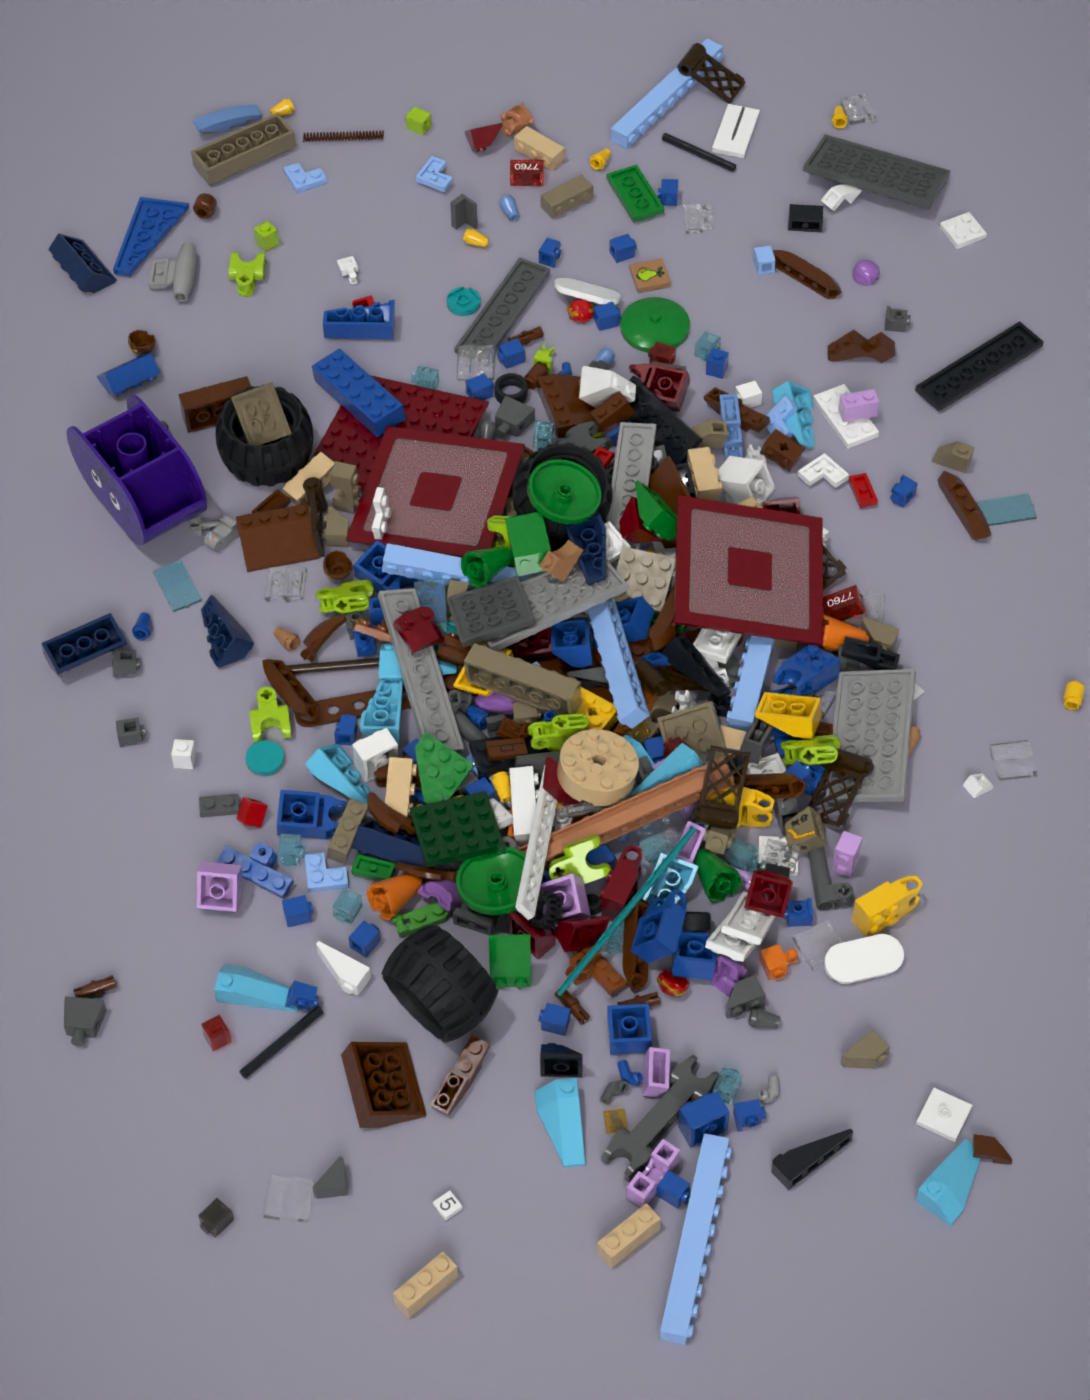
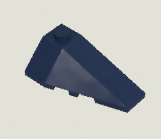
M600 514L582 523L566 525L567 540L584 550L577 563L587 585L606 580V528Z
M210 595L201 612L204 627L208 628L207 642L211 643L212 648L209 650L210 656L215 665L220 668L245 658L252 649L254 642L248 632L213 595Z

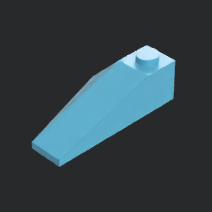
M787 381L772 390L773 402L776 405L785 395L792 399L797 410L786 423L800 445L813 449L814 430L811 428V423L814 422V417L811 416L813 401L810 389Z
M391 642L381 645L379 678H402ZM437 658L441 674L457 672L456 664Z
M402 678L381 679L376 688V693L368 702L367 709L361 714L360 732L370 736L376 731L387 728L397 744L400 745L403 699Z
M339 744L318 748L305 763L309 768V772L347 797L367 804V795L371 790L360 781L361 774L359 771H354L351 766L353 761Z
M660 854L654 871L667 857L666 854ZM674 858L647 891L643 899L650 904L653 899L660 896L665 901L668 894L677 888L686 893L692 886L699 866ZM675 894V904H677L680 897Z
M577 1078L554 1080L535 1091L537 1113L554 1144V1148L564 1168L585 1166Z
M965 1139L933 1171L917 1192L916 1201L950 1226L964 1210L981 1158L973 1157V1143Z

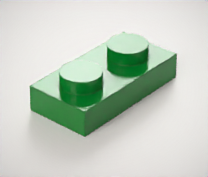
M357 854L351 873L355 876L381 881L392 878L395 871V863Z

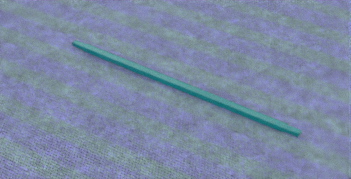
M692 826L567 977L557 991L559 996H562L567 988L571 986L688 843L697 829Z

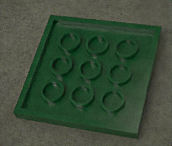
M486 791L409 808L426 868L505 851Z

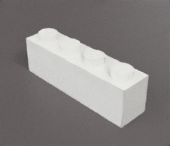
M533 766L509 768L516 846L529 843L539 790H536L535 786L539 785L538 773H534Z

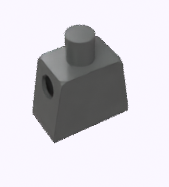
M505 396L495 415L496 434L501 438H504L507 433L515 437L519 436L535 421V408Z
M65 996L64 1028L66 1035L72 1036L71 1043L73 1045L82 1046L85 1037H96L107 1011L103 999Z

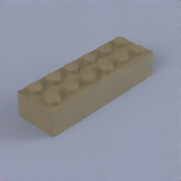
M276 113L191 151L193 166L208 185L214 184L296 147L294 131Z
M476 643L473 644L464 660L467 682L544 711L552 710L556 715L575 714L582 704L580 681L573 677L563 676L556 671L544 669L540 665L530 664L521 658H514L502 651L497 652L485 645H478Z

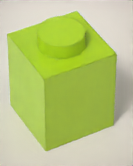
M414 107L405 116L406 129L420 135H424L432 126L431 113Z
M268 220L254 228L255 242L265 252L279 244L278 231Z

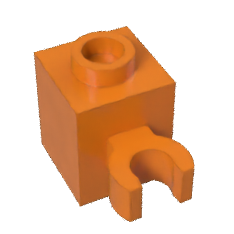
M780 944L760 950L759 961L768 980L780 979L788 974L789 964L798 962L797 957L799 955L796 948L783 953Z

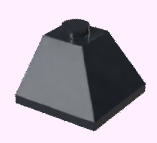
M555 1043L541 1044V1077L582 1078L583 1054Z

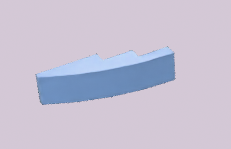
M256 104L243 105L206 114L194 119L193 123L199 133L229 131L230 126H245L246 120H261L262 113Z
M737 394L719 395L721 421H726L728 436L723 446L725 461L729 456L743 458Z

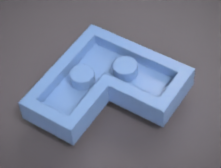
M431 156L415 179L418 183L445 193L452 184L453 177L441 173L446 167V161Z
M299 162L283 167L284 173L296 193L327 183V178L321 168L305 173Z
M787 395L766 414V416L770 417V424L766 427L770 434L777 429L790 438L793 432L786 421L796 412L797 407Z
M324 852L305 854L308 892L348 888L346 867L326 869Z

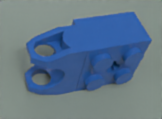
M378 540L353 565L354 576L359 580H369L373 584L374 590L378 593L379 591L402 589L405 586L417 588L425 586V581L421 579L382 572L386 546Z
M809 644L782 662L780 668L774 674L773 683L777 685H796L795 694L799 696L813 692L817 693L838 679L841 659L832 653L818 648L816 645Z
M280 790L277 836L318 839L332 838L339 823L332 821L330 817L344 812L348 802L330 795H320L318 792Z
M677 888L668 894L665 901L660 896L656 897L651 901L645 916L640 918L631 952L649 964L676 952L687 911L685 893ZM675 894L680 897V905L675 904Z

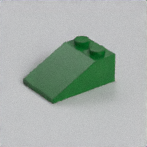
M637 480L635 487L639 517L644 521L642 525L650 532L654 530L655 535L660 539L664 537L671 541L676 536L677 515L659 494Z
M537 511L505 518L515 574L523 576L544 571L539 565L547 552L551 551L543 515Z
M530 934L489 935L490 977L494 981L496 988L531 987Z

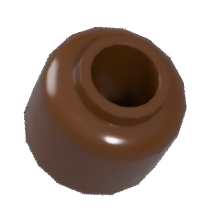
M200 194L193 205L194 213L200 218L207 219L212 217L217 207V201L210 194Z

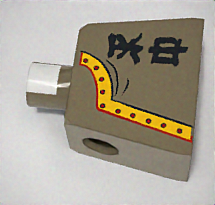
M810 806L806 807L785 823L787 836L779 839V844L784 850L790 847L799 854L827 845L820 813Z

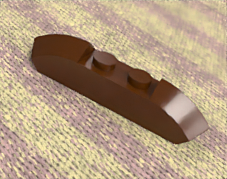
M773 250L776 269L826 299H835L842 293L836 280L820 268L815 267L791 252Z
M943 471L937 480L939 487L971 539L978 540L990 536L991 531L987 520L963 481L958 476Z
M675 585L648 634L649 648L652 652L666 646L677 634L675 631L678 628V624H674Z
M272 659L262 660L268 681L273 689L285 700V703L291 708L292 712L302 720L314 721L320 714V706L284 662Z
M788 773L747 774L744 782V787L758 790L769 795L771 798H796L803 795L807 785L804 780ZM739 775L733 776L734 784L739 783Z
M644 899L638 902L624 920L622 966L631 991L643 988L648 981V963L631 952L639 920L645 916V912L650 905Z

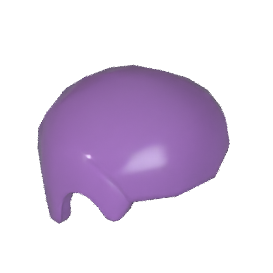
M861 260L854 267L853 279L862 285H872L880 274L879 266L871 260Z

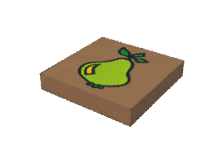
M662 258L629 264L638 293L671 287V281Z

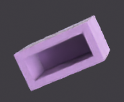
M875 389L840 395L838 410L843 422L878 416L879 400Z
M687 821L677 843L692 826L697 831L675 858L692 864L706 828Z
M843 831L835 848L832 871L839 875L852 876L860 857L863 837Z
M649 1047L644 1055L642 1096L662 1098L668 1091L669 1049Z

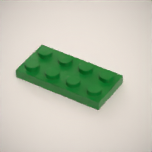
M637 164L606 174V179L633 222L664 213L662 203Z

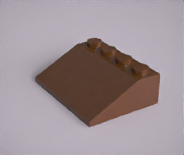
M554 373L537 377L538 394L556 438H566L567 431L576 425L596 421L591 414L596 408L579 399L580 376ZM599 425L597 433L605 432Z
M667 456L650 476L649 488L659 494L677 515L678 495L691 496L671 457ZM676 536L671 541L664 537L660 541L665 549L676 548Z
M308 503L236 516L247 572L320 559L312 537L311 513Z
M350 1042L341 1054L360 1128H380L426 1116L406 1042Z

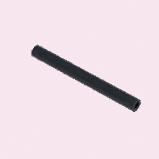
M664 133L662 136L663 141L731 172H734L736 169V164L667 133Z
M319 1006L311 1010L239 1071L244 1079L248 1078L324 1014L323 1010Z

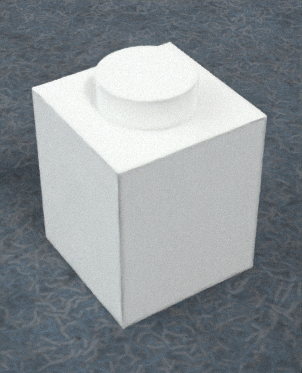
M756 381L735 387V394H737L738 398L742 399L744 406L752 408L761 405L762 392Z
M174 739L171 753L174 768L193 769L196 758L194 740Z

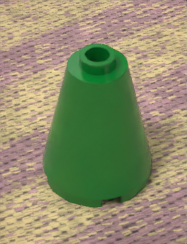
M501 546L468 551L461 558L462 573L464 576H468L470 579L468 582L472 586H485L512 562L511 550Z
M708 849L697 851L693 863L699 866L697 874L705 895L713 902L726 900L724 897L729 894L733 896L742 883L739 872Z

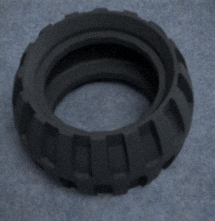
M279 386L274 388L291 430V434L285 439L269 445L243 443L239 438L244 434L232 399L225 402L217 419L216 445L224 465L240 481H246L253 486L268 485V487L275 486V484L290 481L293 476L298 474L300 469L304 468L312 452L314 435L310 416L304 405L293 393H289ZM247 387L245 390L241 392H236L232 395V397L257 387Z
M554 443L547 445L545 448L538 449L521 465L514 480L512 494L513 507L517 512V516L537 512L530 502L527 493L528 480L533 470L543 462L562 459L580 464L597 479L602 497L600 505L593 516L600 514L604 523L612 503L611 478L608 470L604 469L601 459L590 453L589 449L575 446L574 443ZM543 516L549 544L565 545L568 541L565 526L569 524L558 523Z
M437 925L426 926L405 938L391 953L381 973L384 982L400 1004L427 1031L431 1032L436 1038L443 1040V1042L456 1040L479 1025L492 1008L498 994L494 981L473 954L449 932Z

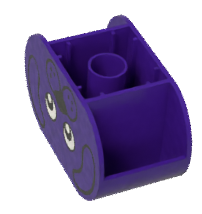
M133 394L127 398V411L85 433H82L75 426L67 429L69 448L81 475L94 495L135 544L141 546L206 511V494L192 461L184 449L137 395Z

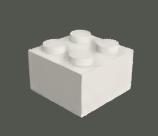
M387 728L376 731L372 735L359 739L352 744L354 765L365 782L374 779V772L378 768L389 764V757L399 758L398 744Z

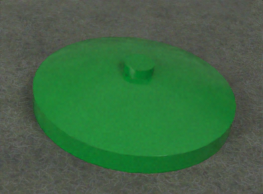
M660 297L644 298L632 303L625 309L620 321V330L624 340L633 348L646 353H664L676 349L687 339L690 329L689 316L683 307L672 300Z
M555 459L541 463L533 470L527 484L528 497L534 508L544 517L562 524H578L587 521L596 513L601 502V488L594 475L580 464L568 460Z
M504 846L505 851L466 859L460 866L456 876L457 891L462 902L470 909L486 915H502L517 910L515 906L526 857L525 853Z

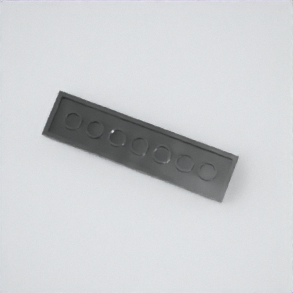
M519 258L454 348L455 353L486 365L549 276L550 268Z

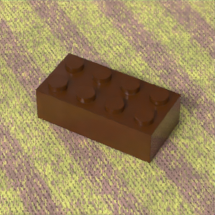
M245 376L178 394L182 418L187 432L190 433L216 426L218 416L225 402L229 401L236 392H241L251 386L248 377Z

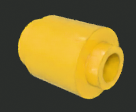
M1071 681L1066 684L1063 696L1065 708L1077 710L1082 705L1085 686L1081 682Z

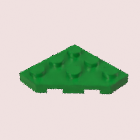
M425 732L415 746L424 803L429 804L451 799L473 769L474 764L427 732Z

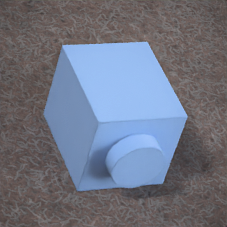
M771 245L754 248L753 261L757 273L775 272V257Z

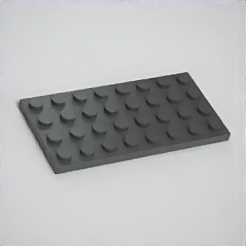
M826 134L803 167V171L811 175H818L828 180L838 181L841 184L852 185L859 189L869 190L875 194L903 200L906 203H913L923 208H931L950 176V170Z

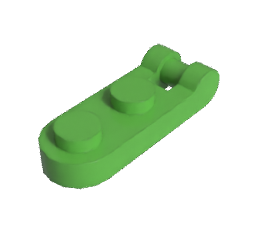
M438 902L403 915L397 914L392 918V922L398 928L397 933L399 937H406L426 926H435L445 922L448 919L449 911L440 907Z

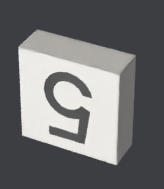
M450 1190L432 1202L445 1221L463 1209V1206Z

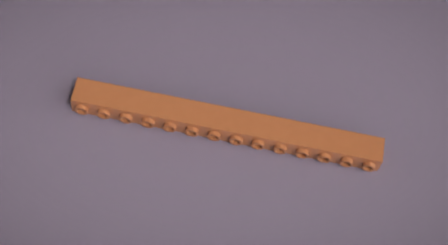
M721 757L719 759L714 760L717 764H719L724 760V758ZM707 764L693 768L690 772L683 775L675 776L668 782L660 783L650 790L642 791L636 796L622 800L612 807L604 808L592 816H586L574 824H568L556 832H551L544 869H549V864L552 860L565 856L562 848L569 843L591 835H598L601 839L600 846L700 801ZM727 764L720 767L724 775L731 772ZM718 769L710 775V780L713 784L722 778ZM732 775L727 780L729 781L731 786H734L735 784ZM726 781L716 786L718 792L729 788ZM710 790L706 794V798L716 794L715 790ZM528 844L515 849L526 854Z

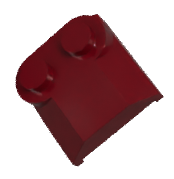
M422 606L406 612L393 623L412 654L445 641L434 621V612L428 607Z
M767 870L753 871L744 908L784 918L793 881L785 875Z

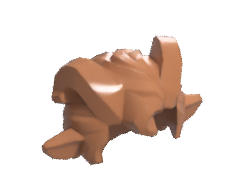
M524 103L515 106L507 111V113L503 112L501 114L503 135L509 137L514 133H519L526 126H530L534 122V117H532L529 109L524 107Z

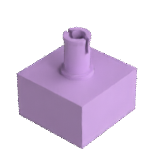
M202 861L197 871V908L237 912L242 896V865Z
M570 874L541 884L540 891L555 893L561 898L559 901L563 902V905L560 906V908H564V912H560V915H563V917L558 919L559 921L591 916L582 877ZM546 903L542 910L543 917L547 911Z

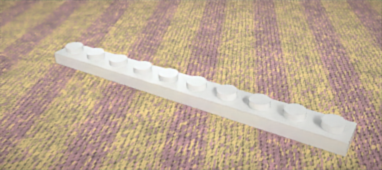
M545 766L515 906L518 912L527 920L535 916L557 800L543 789Z

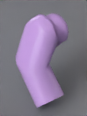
M735 868L742 880L746 882L745 889L749 890L753 874Z

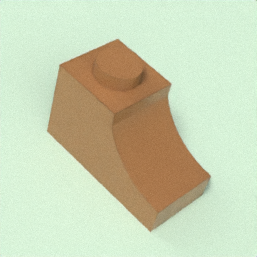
M568 540L560 549L553 552L548 551L539 567L564 582L584 550Z

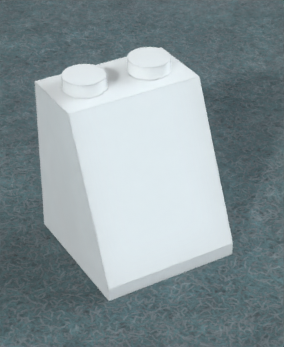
M588 366L582 367L579 399L597 408L620 391L628 403L635 401L636 385L610 370Z
M729 456L718 469V481H721L723 489L720 495L738 504L752 496L762 506L763 501H766L775 490L774 483L763 460Z

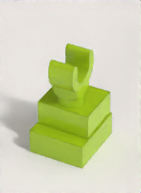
M543 344L542 350H537L534 356L533 366L535 364H542L547 368L548 373H551L552 357L550 356L554 354V345H552L551 349H546V344Z

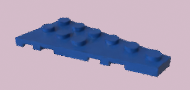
M140 197L113 267L114 274L131 276L189 209V203Z

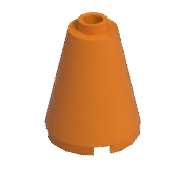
M823 615V645L818 646V648L826 652L839 651V646L843 647L845 637L869 642V635H866V631L828 615Z
M406 873L374 882L368 886L370 887L366 893L368 902L373 911H379L381 919L390 920L417 894V891L423 885L422 877Z

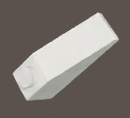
M318 941L316 943L317 953L339 986L346 993L359 996L371 979L370 967Z

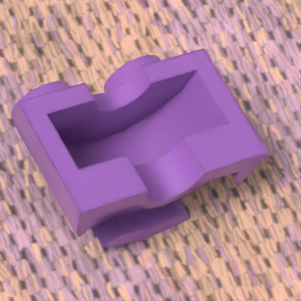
M446 878L432 880L422 885L417 893L427 899L433 896L436 897L438 905L449 912L455 910L456 907H461L462 904L456 883Z
M719 954L711 984L730 998L736 982L745 979L747 969L740 962L732 960L726 955Z

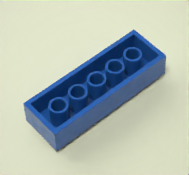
M340 348L311 366L314 380L377 438L385 433L387 426L395 427L406 419L403 404Z

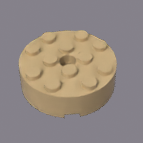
M601 729L584 730L572 735L563 744L557 767V777L564 791L577 801L593 803V806L613 805L624 800L633 790L639 768V760L635 749L624 737Z

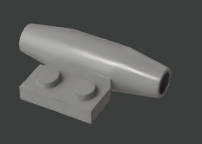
M188 242L182 244L176 262L169 258L154 259L151 266L149 288L162 289L173 284L174 299L178 302H185L194 282L196 269L195 246Z

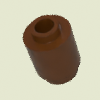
M535 364L525 375L524 378L528 383L529 389L534 390L538 388L537 377L548 375V370L544 365Z

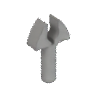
M197 516L189 521L190 532L203 536L202 531L215 528L220 523V520L204 522L201 516Z

